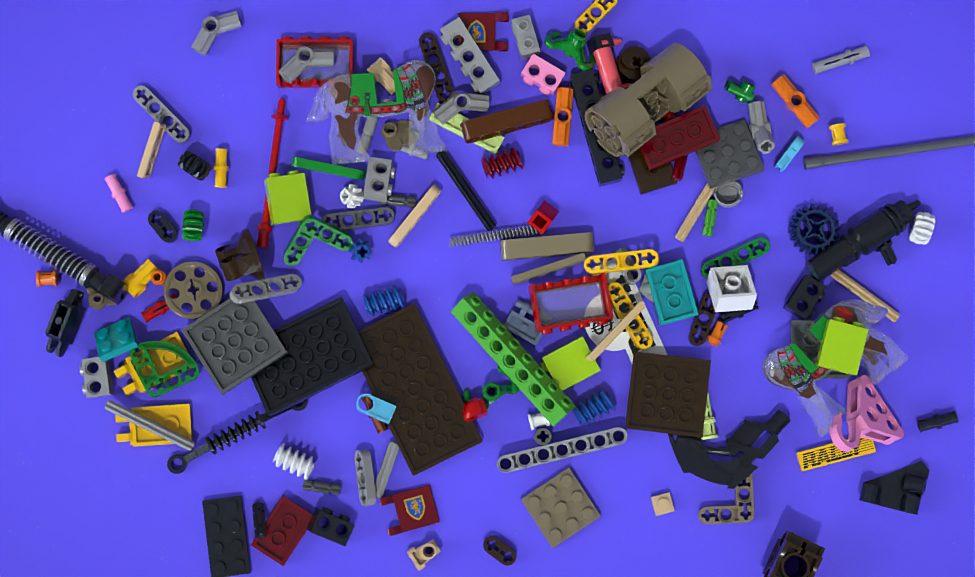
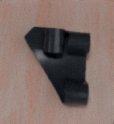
M919 461L887 475L865 481L862 485L859 500L918 515L921 497L924 495L930 470L922 461Z

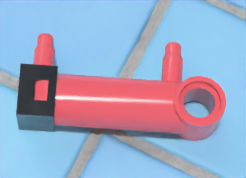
M611 33L593 36L586 42L589 54L594 55L605 94H608L616 87L627 89L632 84H622L611 47L621 44L622 39H612Z

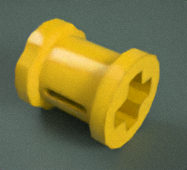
M845 123L829 126L833 138L832 146L849 143L848 139H846Z

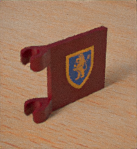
M507 12L458 13V17L481 51H508L507 42L495 43L496 21L509 22V14ZM457 38V46L462 45L464 39Z
M430 485L379 499L381 506L394 503L400 525L388 528L389 536L439 523Z

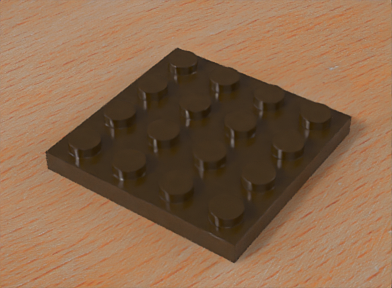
M634 352L625 428L703 438L711 360Z

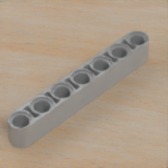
M616 427L503 455L497 460V467L501 472L508 473L621 445L627 440V432L621 427ZM617 430L623 434V439L619 442L613 438V434ZM597 435H601L604 438L602 446H597L594 443ZM578 440H583L586 444L583 451H579L575 447ZM560 444L567 447V453L563 456L557 453V447ZM545 449L548 451V458L546 460L538 458L539 450ZM521 454H527L530 457L528 464L522 465L519 462ZM504 458L511 461V466L507 470L502 469L500 466V461Z

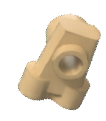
M433 539L416 549L412 547L406 552L418 571H420L441 550ZM427 547H432L433 552L431 554L426 553L425 549Z

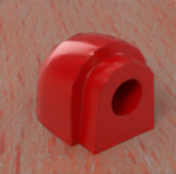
M477 397L469 400L464 405L462 411L465 422L474 421L488 415L483 398L478 399Z

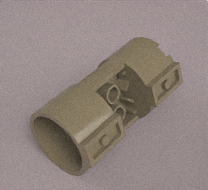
M679 43L670 44L650 61L643 64L640 68L641 78L630 84L627 89L616 87L585 112V121L589 130H594L595 135L599 138L597 142L607 152L616 157L620 155L629 157L656 135L655 123L669 111L675 113L683 110L685 112L712 90L711 77L706 73L699 59L685 46Z

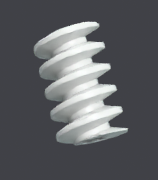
M282 443L273 459V462L276 460V467H280L283 464V470L286 471L290 467L291 474L297 470L298 477L304 473V480H308L316 462L313 463V456L306 460V453L298 456V449L291 453L292 447L290 446L285 450V443Z

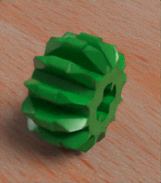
M191 209L184 212L182 237L184 240L195 242L202 239L204 214L202 211Z

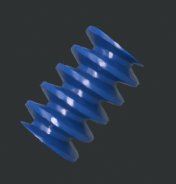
M395 285L392 286V292L386 287L384 294L380 289L377 291V296L373 292H370V298L365 293L363 294L367 315L370 312L372 316H375L376 310L379 314H382L383 308L390 312V306L397 310L398 304L405 308L401 289L399 287V290H397Z
M602 390L599 391V397L595 394L592 395L593 401L586 398V405L581 401L578 402L579 409L575 407L573 413L580 425L581 422L589 425L588 418L594 422L595 415L602 418V411L609 414V407L613 411L616 410L607 391L606 394Z

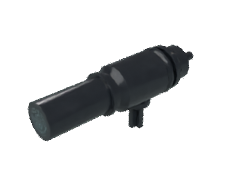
M898 200L894 204L889 203L884 205V207H880L850 227L847 235H841L840 240L806 261L809 273L815 280L821 282L843 266L847 267L860 259L861 254L866 256L873 251L881 253L887 266L895 264L897 258L890 247L893 243L891 238L899 236L901 232L906 230L907 225L914 221L912 211L921 202L916 200L907 205L904 201Z

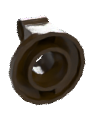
M248 228L241 231L236 243L224 245L215 250L226 281H233L248 274L258 280L265 279L264 271Z

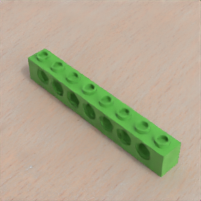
M474 292L462 298L450 311L553 427L576 407L571 399L563 393L559 386L546 374L545 370L537 364L533 357L520 345L519 341L511 335L507 328Z

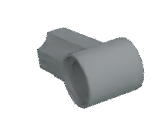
M624 246V247L618 249L617 251H615L614 253H621V252H628V251L626 250V248H625V246ZM628 256L626 259L628 266L635 264L631 256ZM612 258L615 264L617 265V260L615 258ZM640 269L620 271L625 282L629 285H635L641 279ZM635 271L638 277L635 280H630L627 277V273Z

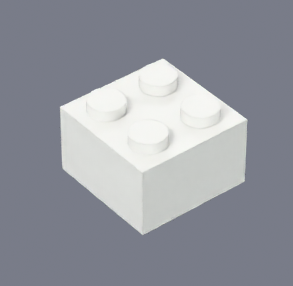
M748 265L710 268L706 283L715 312L753 309L757 293Z

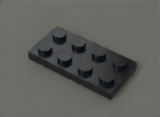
M242 495L202 501L211 577L250 574L251 568Z

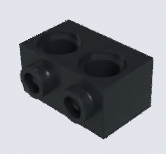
M804 275L783 308L801 320L807 317L811 318L816 310L813 308L817 301L820 303L826 294L824 292L826 286L809 275ZM808 286H813L815 288L814 295L808 294ZM799 301L805 304V310L803 312L799 311L797 308V303Z
M316 507L306 529L313 534L346 546L355 526L350 522L351 518L340 514L339 517L333 515L334 511L323 507L322 510ZM322 517H326V523L323 526H319V520ZM340 524H343V525H344L343 531L340 532V533H337V532H336L337 526H339Z

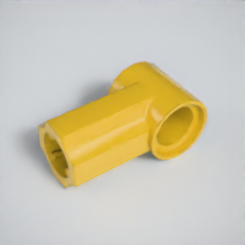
M149 259L123 280L128 287V292L134 298L138 297L146 289V285L151 281V274L159 270Z

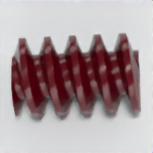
M513 147L510 148V154L507 150H503V156L496 152V158L491 154L488 156V161L484 156L481 158L486 178L487 175H490L494 179L495 172L501 177L502 170L509 174V168L516 172L517 165L523 170L519 151L517 149L516 152Z

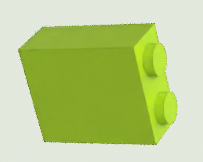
M299 170L287 172L288 175L280 176V173L269 174V178L264 180L271 225L302 221L305 216L311 215L305 173H299Z
M839 317L828 319L815 366L855 376L858 374L869 329L864 328V324L852 322V325L844 323L845 319Z
M583 336L542 357V363H540L541 367L546 373H549L551 379L562 391L601 371L596 360L589 362L585 358L591 351Z

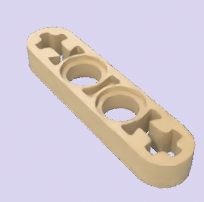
M435 184L428 190L388 242L395 248L401 244L440 195L442 190Z

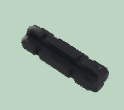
M256 502L252 505V511L255 512L253 513L254 528H256L254 532L256 538L262 539L267 535L266 529H264L266 528L263 503Z

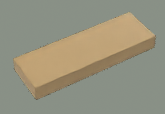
M154 121L137 173L138 177L150 178L166 124Z

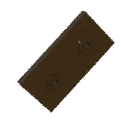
M640 148L636 150L634 155L628 157L640 195L677 184V181L672 179L673 168L671 162L649 171Z

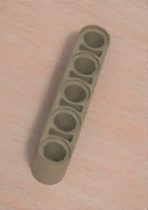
M592 232L500 241L502 261L595 252Z

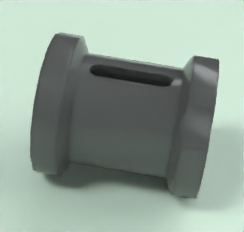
M540 428L534 433V441L539 445H547L551 441V432L546 428ZM541 431L548 435V438L544 440L545 442H541V439L537 438Z

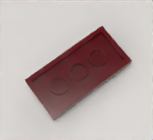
M704 105L655 126L656 135L642 145L640 151L649 171L717 143L721 139Z

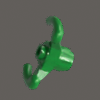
M574 29L568 37L556 40L553 39L561 36L559 31L551 32L545 37L544 43L549 49L563 50L567 56L573 57L576 60L579 69L588 71L595 66L596 61L593 54L588 56L589 62L586 63L583 47L587 42V35L582 30Z
M500 366L497 367V370L508 377L511 385H499L494 382H488L483 386L484 404L486 400L489 401L486 404L487 414L489 405L504 394H516L519 391L517 385ZM490 388L495 390L494 395L488 394ZM468 390L463 392L465 404L471 400Z

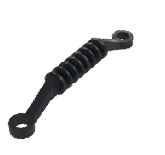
M308 399L303 401L302 406H292L272 417H269L267 412L260 414L257 410L255 412V419L248 415L249 422L242 418L241 426L237 422H234L235 429L227 426L228 433L221 429L220 437L216 433H213L214 440L209 436L205 437L207 443L185 456L177 454L171 456L167 461V467L174 474L183 473L187 468V464L209 451L214 455L217 454L216 447L223 451V443L230 447L231 439L235 443H238L237 436L244 440V433L246 432L251 436L252 428L259 432L258 425L265 429V422L291 409L295 411L304 410L308 405ZM175 459L182 461V467L179 470L174 469L172 466V462Z

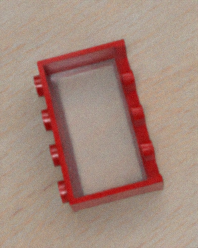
M283 36L281 39H276V85L278 88H332L341 77L349 80L350 84V74H354L353 39L347 36H340L338 39H331L328 36H321L319 39H312L309 36H302L300 39ZM301 47L333 49L334 67H311L302 72L291 84L286 82L279 74V70L296 55L297 50ZM302 56L300 59L308 60L309 57Z
M606 273L528 286L535 332L541 331L542 335L553 333L552 329L560 328V332L572 330L571 326L576 325L579 328L590 327V323L597 322V325L609 324L608 320L614 318Z

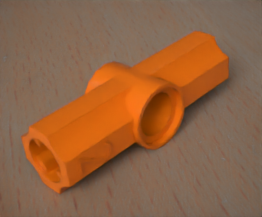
M785 74L771 84L785 102L786 108L795 114L806 129L820 119L806 101L804 94L795 88ZM791 98H797L800 104L794 105L791 102Z
M557 88L552 145L568 147L574 89ZM565 113L568 119L562 122L558 119L557 115Z

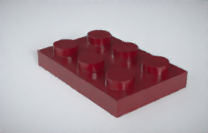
M283 495L265 522L266 537L262 539L255 537L251 546L284 566L306 533V528L313 514Z

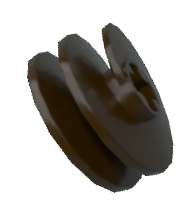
M637 46L628 47L615 61L619 76L627 82L635 83L641 78L640 68L651 59L644 49Z

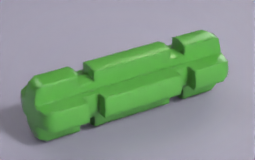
M709 199L707 203L708 209L706 210L704 220L705 227L702 231V235L707 237L713 235L717 214L716 209H718V203L713 199Z

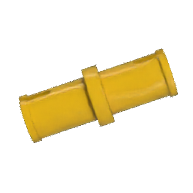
M215 149L216 159L215 166H213V170H215L214 187L227 188V171L229 170V166H227L228 149Z

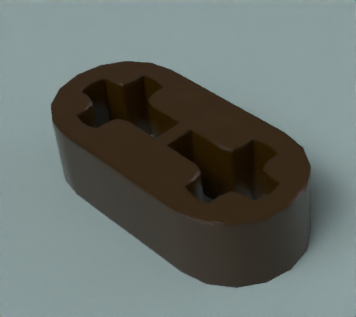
M489 536L484 540V550L500 563L509 566L515 562V551L495 536ZM495 540V545L500 549L498 551L494 548L489 550L487 541L492 542ZM501 550L505 553L510 551L513 559L511 561H503L504 556L500 554Z

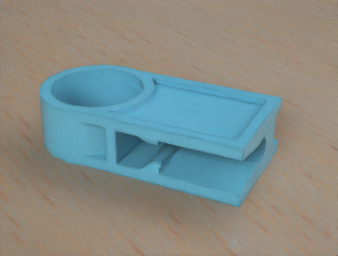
M797 136L775 164L774 168L778 167L780 172L784 171L805 141Z
M367 393L360 395L356 400V408L359 412L384 423H390L396 409L395 405ZM369 397L373 402V407L368 411L362 410L359 407L360 398Z

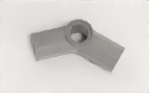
M234 11L217 17L210 16L205 18L202 28L191 48L199 54L206 56L216 37L221 33L242 27L238 12ZM214 23L217 25L213 31L208 30L210 24Z
M301 47L297 50L296 55L279 70V74L286 82L291 84L302 72L311 67H334L333 49ZM302 56L309 57L308 60H302L300 58Z
M456 90L432 112L441 124L444 125L463 110L487 112L490 104L489 95ZM463 96V102L457 105V99Z
M764 101L748 103L749 132L759 151L763 154L770 153L775 148V143L771 135L770 123L767 121Z

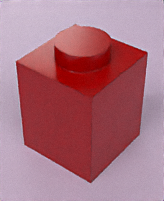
M544 200L527 223L543 234L559 211Z

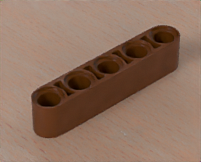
M541 100L462 122L460 127L465 143L469 144L552 121L554 116L549 101Z

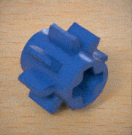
M360 238L358 243L351 242L352 247L348 250V252L353 254L351 259L356 260L358 258L360 263H363L365 258L370 260L369 254L373 252L372 249L368 248L370 243L366 241L363 244ZM363 248V251H361L360 254H358L357 250Z

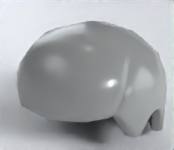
M733 181L717 186L714 191V197L722 207L732 208L741 202L743 188L740 183Z

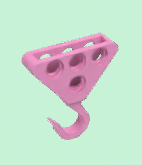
M862 375L850 381L847 389L846 417L849 440L847 441L842 435V413L834 416L830 426V436L835 446L847 452L859 445L860 437L886 445L903 438L904 432L870 379L866 375ZM866 387L871 391V397L867 394ZM876 404L881 406L882 413L878 411ZM867 411L872 414L873 418L868 415ZM887 420L892 423L893 430L889 428Z

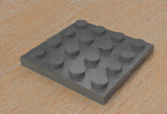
M229 298L182 329L183 334L221 395L231 391L288 353L256 301L237 304Z

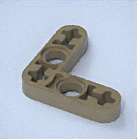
M752 473L744 479L745 483L749 482V486L738 487L737 485L734 488L735 505L702 507L697 513L699 521L704 524L747 523L752 521L755 514ZM741 489L749 491V497L746 500H742L739 497ZM739 502H750V506L746 505V511L750 512V515L746 517L747 519H744V516H740V512L744 511V506H739ZM714 509H718L716 514L718 521H715L716 517H708V521H706L701 516L705 513V510H708V513H715ZM723 509L730 510V519L723 520L721 518V511Z

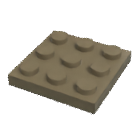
M569 467L521 498L522 503L552 548L601 517Z

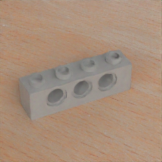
M459 17L440 29L442 32L440 38L445 45L449 44L453 49L450 51L455 61L460 60L463 66L460 69L465 77L470 76L473 81L470 85L476 93L485 94L501 84ZM463 38L464 42L462 45H454L455 39ZM468 53L474 55L473 60L470 62L464 60L465 55ZM477 69L484 70V74L480 78L474 76V72Z

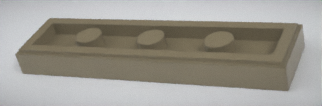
M581 253L511 276L512 284L516 285L583 263L586 260L585 254Z

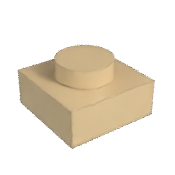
M670 492L650 497L655 516L675 511Z

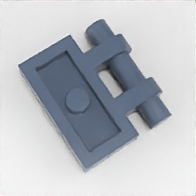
M518 299L515 306L521 309L520 313L518 314L512 310L504 326L511 333L536 346L542 336L541 331L535 332V323L524 317L526 312L533 316L532 306H530L529 302H523ZM543 310L539 311L540 322L549 323L552 318L546 315V312Z

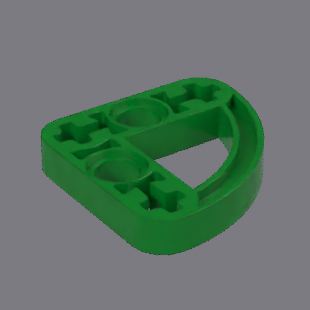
M142 342L138 344L137 348L130 350L129 353L145 390L151 397H160L196 380L200 374L194 359L185 350L169 342ZM135 350H144L142 357L144 361L148 358L149 362H143L138 366L137 363H140V359L137 356L134 357ZM147 350L169 351L183 359L186 364L159 376ZM144 366L152 367L153 371L150 376L142 375L141 370ZM188 367L196 369L194 372L195 376L186 375L184 376L186 381L182 382L179 371L182 370V374L188 372ZM170 375H176L179 379L178 383L174 386L169 385L167 382ZM164 379L168 389L164 390L162 386L158 389V393L150 392L149 389L152 388V384L155 383L158 386L162 384L160 380Z

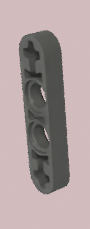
M382 207L331 213L321 218L326 222L327 218H330L332 221H338L336 217L340 216L341 227L338 228L352 230L390 225L395 220V215L392 209ZM385 211L392 215V217L388 218V221H385L384 218H378L379 223H375L376 217L374 212H378V216H383ZM366 213L371 214L373 217L372 222L369 224H365L362 221V216ZM345 216L353 217L354 222L352 225L346 226L343 224ZM325 229L327 232H332L330 229Z

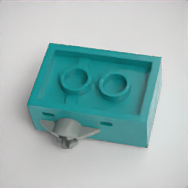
M683 259L643 270L644 278L639 292L652 302L658 325H665L699 315Z

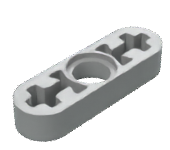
M368 449L357 450L354 460L360 503L362 506L374 505L376 502L371 454Z

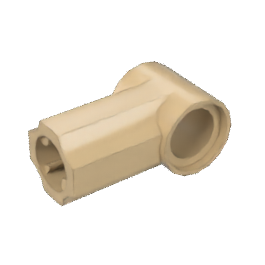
M380 57L366 71L368 73H375V81L379 82L393 96L396 94L393 72L389 65Z

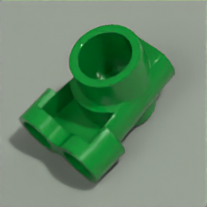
M728 79L724 85V89L732 95H736L735 99L742 103H745L746 100L752 102L755 96L753 92L756 87L747 81L742 80L741 84L738 85Z

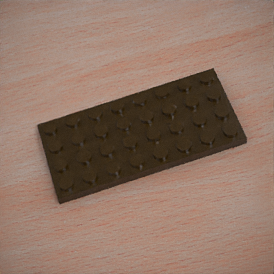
M415 303L359 330V334L374 363V366L362 372L374 397L396 406L388 426L413 476L483 442L473 421H464L462 412L464 403Z

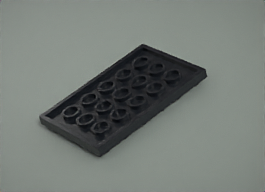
M339 297L274 330L288 353L253 375L251 379L267 415L272 417L374 366V363L343 298Z

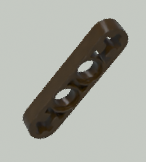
M423 33L419 38V45L426 66L432 70L434 75L438 72L445 75V79L442 82H437L434 79L433 86L438 100L443 103L447 99L440 96L442 95V88L437 89V86L445 85L447 93H452L453 88L436 38L431 33ZM425 38L433 40L430 42L432 50L427 53L425 51H428V47L426 44H423ZM436 55L439 61L436 64H430L428 61L429 56Z

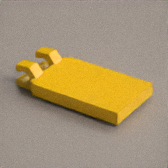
M178 332L160 340L177 345L188 353ZM144 350L134 354V357L137 356L140 359V363H137L138 366L143 362H149L148 358L144 361L142 357ZM147 350L159 376L186 364L183 359L169 351ZM129 356L125 358V365L114 370V373L118 379L130 373L134 382L123 387L127 396L138 390L140 393H145V387ZM144 366L141 370L142 375L150 376L153 371L152 367ZM170 375L167 381L176 377V375ZM155 383L152 384V388H151V389L157 387V386L155 385Z
M190 404L131 408L132 411L192 440ZM115 415L117 423L129 422L130 433L116 434L117 442L130 441V445H133V447L174 444Z

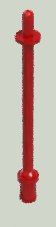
M280 98L278 101L277 114L271 115V118L276 121L268 175L277 171L283 121H287L289 118L284 116L286 105L284 98ZM266 195L262 222L260 225H257L259 232L256 247L269 248L270 232L273 229L269 223L270 214Z

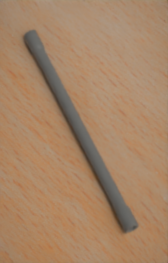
M975 134L960 138L824 157L804 158L803 165L806 170L856 161L975 146Z

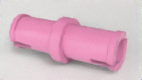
M116 174L106 177L104 180L112 192V198L116 199L121 212L125 213L131 210L133 206L125 194V188H122Z

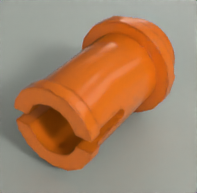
M156 270L151 274V281L155 285L164 286L168 274L161 270Z
M720 321L716 322L712 333L707 336L709 344L715 347L721 344L720 340L728 328L726 324L723 325L724 323Z

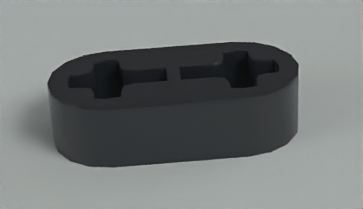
M152 211L148 215L150 226L164 242H175L178 238L177 229L161 211ZM155 215L158 217L161 216L160 221L163 224L162 226H160L156 222L153 223V221L155 220L153 217ZM165 227L169 231L173 230V237L171 239L169 237L165 238L166 233L163 230Z

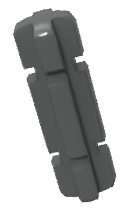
M391 195L387 197V202L379 201V204L415 207L416 197L408 196V198H405V196Z
M304 480L303 490H313V492L328 494L332 492V494L339 495L341 485Z

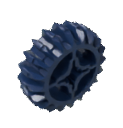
M811 204L810 208L804 206L803 212L800 209L797 210L796 214L798 216L793 215L791 217L794 222H790L788 225L793 227V229L788 230V233L794 234V236L789 239L790 241H797L793 245L794 247L801 246L799 252H803L806 249V255H810L813 251L815 256L819 251L821 252L829 247L830 244L837 242L834 238H839L840 235L835 233V231H839L840 227L834 224L839 221L838 219L832 220V217L835 215L834 213L827 214L829 208H825L822 211V205H818L817 209H815V205ZM807 216H818L822 220L814 222L812 219H808ZM801 221H803L806 230L803 236L800 233ZM826 224L828 227L827 239H825V234L823 233V227ZM820 225L814 234L812 233L808 236L813 227ZM814 238L816 241H820L821 244L812 245L806 242V240Z

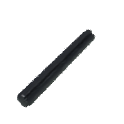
M441 150L438 152L436 157L487 231L493 230L496 227L495 222L446 151Z

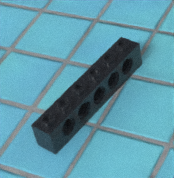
M592 69L572 74L569 80L572 89H574L573 95L598 185L601 187L620 182L625 174L622 164L619 165L618 157L598 148L597 140L599 138L595 135L594 130H589L585 121L587 108L593 106L603 97L602 92H599L597 85H599L598 76L593 73ZM590 88L593 94L587 96L582 90ZM610 160L613 166L605 168L602 162Z

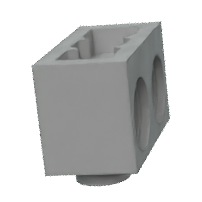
M530 15L512 19L511 28L521 61L530 59L532 54L539 56L540 48Z
M369 157L364 186V199L387 202V197L392 195L393 185L390 184V179H394L395 167H392V160ZM380 169L385 170L384 173H378L377 171ZM377 186H380V187H382L383 189L377 191V190H375L374 188L377 187Z
M99 357L81 359L82 364L79 366L80 374L84 376L85 382L82 384L83 394L87 398L114 395L109 360L102 362ZM93 363H97L99 367L96 373H92L90 370ZM99 382L101 389L96 393L93 390V385Z

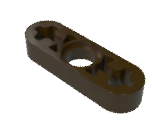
M710 293L702 297L697 310L699 315L695 316L688 335V341L693 346H700L705 343L716 314L713 304L709 307V311H712V314L701 310L702 307L706 309L708 302L705 299L710 298ZM701 314L708 316V324L702 325L699 323L698 318ZM695 325L699 328H706L705 332L701 330L700 337L702 340H698L697 343L694 342L695 338L692 337L699 330L695 328Z

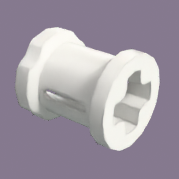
M542 413L527 414L531 431L537 427L550 426V422Z

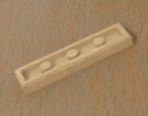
M642 301L638 302L585 358L589 362H593L646 305Z

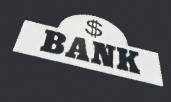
M613 259L607 261L609 268L616 267ZM620 271L606 273L608 285L613 282L620 283L634 306L640 301L644 303L637 285L627 284ZM629 271L627 273V277L630 280H634L631 272ZM611 287V295L615 294L618 298L617 300H615V303H617L621 299H624L623 296H621L620 298L618 297V288L614 289L613 287ZM600 294L590 301L584 317L603 314ZM620 303L619 310L622 313H627L629 306L626 303ZM646 306L639 313V316L652 336V345L645 350L638 349L626 329H624L605 349L609 351L626 349L631 363H633L634 352L667 355ZM613 307L614 318L608 320L609 324L597 325V322L590 323V327L585 328L588 336L596 345L620 322ZM635 319L629 324V327L633 330H636L639 326ZM641 329L639 332L634 333V335L636 336L639 334L641 338L639 343L644 344L646 346V341L648 340L647 338L641 337L640 333L643 332V330Z

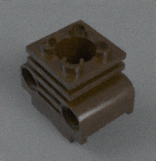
M786 531L781 539L778 538L762 574H764V577H814L823 559L822 555L825 548L790 531ZM795 555L799 560V568L795 574L787 576L784 571V563L787 558Z

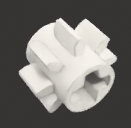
M349 184V187H344L341 191L340 199L343 204H347V208H355L363 202L364 193L362 188H357L355 184Z

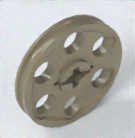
M185 262L176 266L168 274L163 288L164 299L170 310L176 315L190 320L199 319L219 305L222 297V283L218 274L208 265L200 262ZM195 269H203L205 275L202 278L196 277L194 275ZM178 271L183 272L186 276L185 280L178 281L175 278V273ZM191 281L194 289H198V291H196L195 293L196 301H194V295H192V292H188V290H190L191 288ZM208 283H215L217 290L215 292L208 291ZM169 290H178L179 297L176 299L170 298L168 295ZM208 300L211 303V308L208 310L202 309L200 306L201 301ZM188 303L192 306V311L184 313L181 306Z

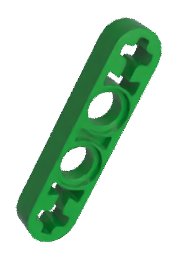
M294 156L291 166L359 180H364L366 172Z
M757 238L707 261L701 266L700 273L702 277L707 279L709 273H705L706 266L708 265L711 268L716 265L714 261H717L718 267H724L721 264L723 257L731 259V266L745 264L767 253L770 249V243L765 238ZM758 242H760L761 244L764 243V251L758 249L754 251V254L756 255L753 256L751 248L756 247L758 245ZM741 249H745L749 253L748 258L745 260L741 259L738 255Z

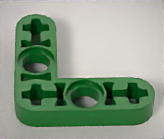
M307 215L302 219L283 252L284 262L289 266L297 265L313 238L341 251H347L352 247V236L348 232L316 216ZM306 223H314L315 227L310 226V228H307ZM330 229L333 233L330 237H324L322 235L323 230ZM298 237H305L306 243L303 245L297 244L296 239ZM347 238L348 243L344 242L342 245L339 239L344 240ZM294 247H295V248L297 249V250L295 251V257H296V258H293V257H292L291 260H290L289 257H288V254H289V255H292L293 252H294Z

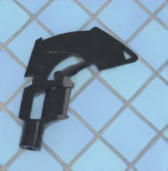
M779 409L766 423L752 422L745 419V423L735 434L725 440L727 447L703 446L701 438L676 434H668L683 473H691L706 481L728 486L727 489H734L758 468V466L751 463L756 458L763 459L779 442V433L791 420ZM764 431L771 434L769 439L760 448L750 447ZM673 435L677 436L676 443L674 442ZM738 452L743 454L739 458L727 462L712 461L707 455L718 454L735 457Z

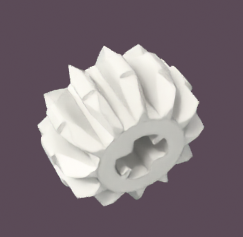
M918 212L915 215L909 234L910 241L923 245L929 242L936 222L934 215L926 212Z

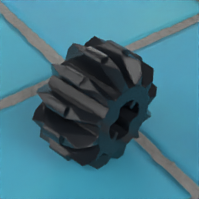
M185 151L177 163L178 167L200 181H203L211 170L209 163L191 151Z

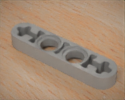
M137 86L133 90V98L156 122L163 123L164 118L168 116L173 118V124L166 126L165 131L177 143L185 144L190 140V131L147 87ZM140 91L145 92V96L149 99L148 102L142 97L139 98L138 93ZM154 103L160 105V110L157 113L150 111V106ZM176 126L181 132L186 131L184 139L178 138L179 135L174 130Z
M288 274L240 283L231 289L229 295L234 303L241 304L293 294L301 287L302 280L298 275ZM291 281L292 283H295L296 285L293 286L292 284H288V283ZM270 284H277L279 291L272 290ZM252 287H259L262 290V294H255ZM237 290H238L239 293H244V294L240 297V295H239V294H236V292H237Z

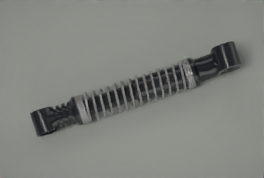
M0 211V233L4 239L9 242L13 241L14 245H19V248L24 246V251L29 249V254L34 253V257L39 256V260L45 258V264L49 262L50 267L55 266V270L60 269V273L65 272V276L70 275V279L75 278V282H79V285L85 288H92L117 305L125 299L128 287L122 280L110 273L108 275L103 274L93 263H88L86 259L83 260L81 256L78 257L76 253L73 254L66 247L62 248V244H57L50 237L47 238L45 234L42 235L40 231L37 232L35 228L26 225L19 218L10 217Z

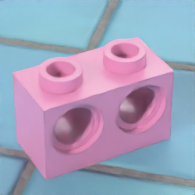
M532 54L521 72V77L526 84L530 86L534 84L539 87V91L543 94H551L553 96L566 73L537 55ZM531 68H537L539 70V74L531 75L529 73V70ZM552 77L556 83L548 85L545 79Z

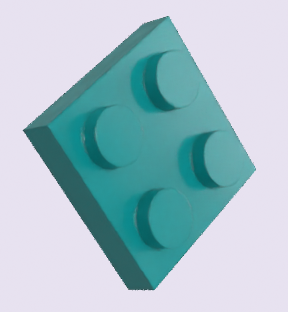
M130 317L94 332L98 355L102 362L138 347Z

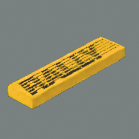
M860 437L859 445L847 452L838 449L834 443L796 452L800 470L806 471L874 453L876 449L873 440Z

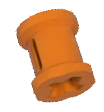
M37 270V287H42V285L58 286V270H53V272Z

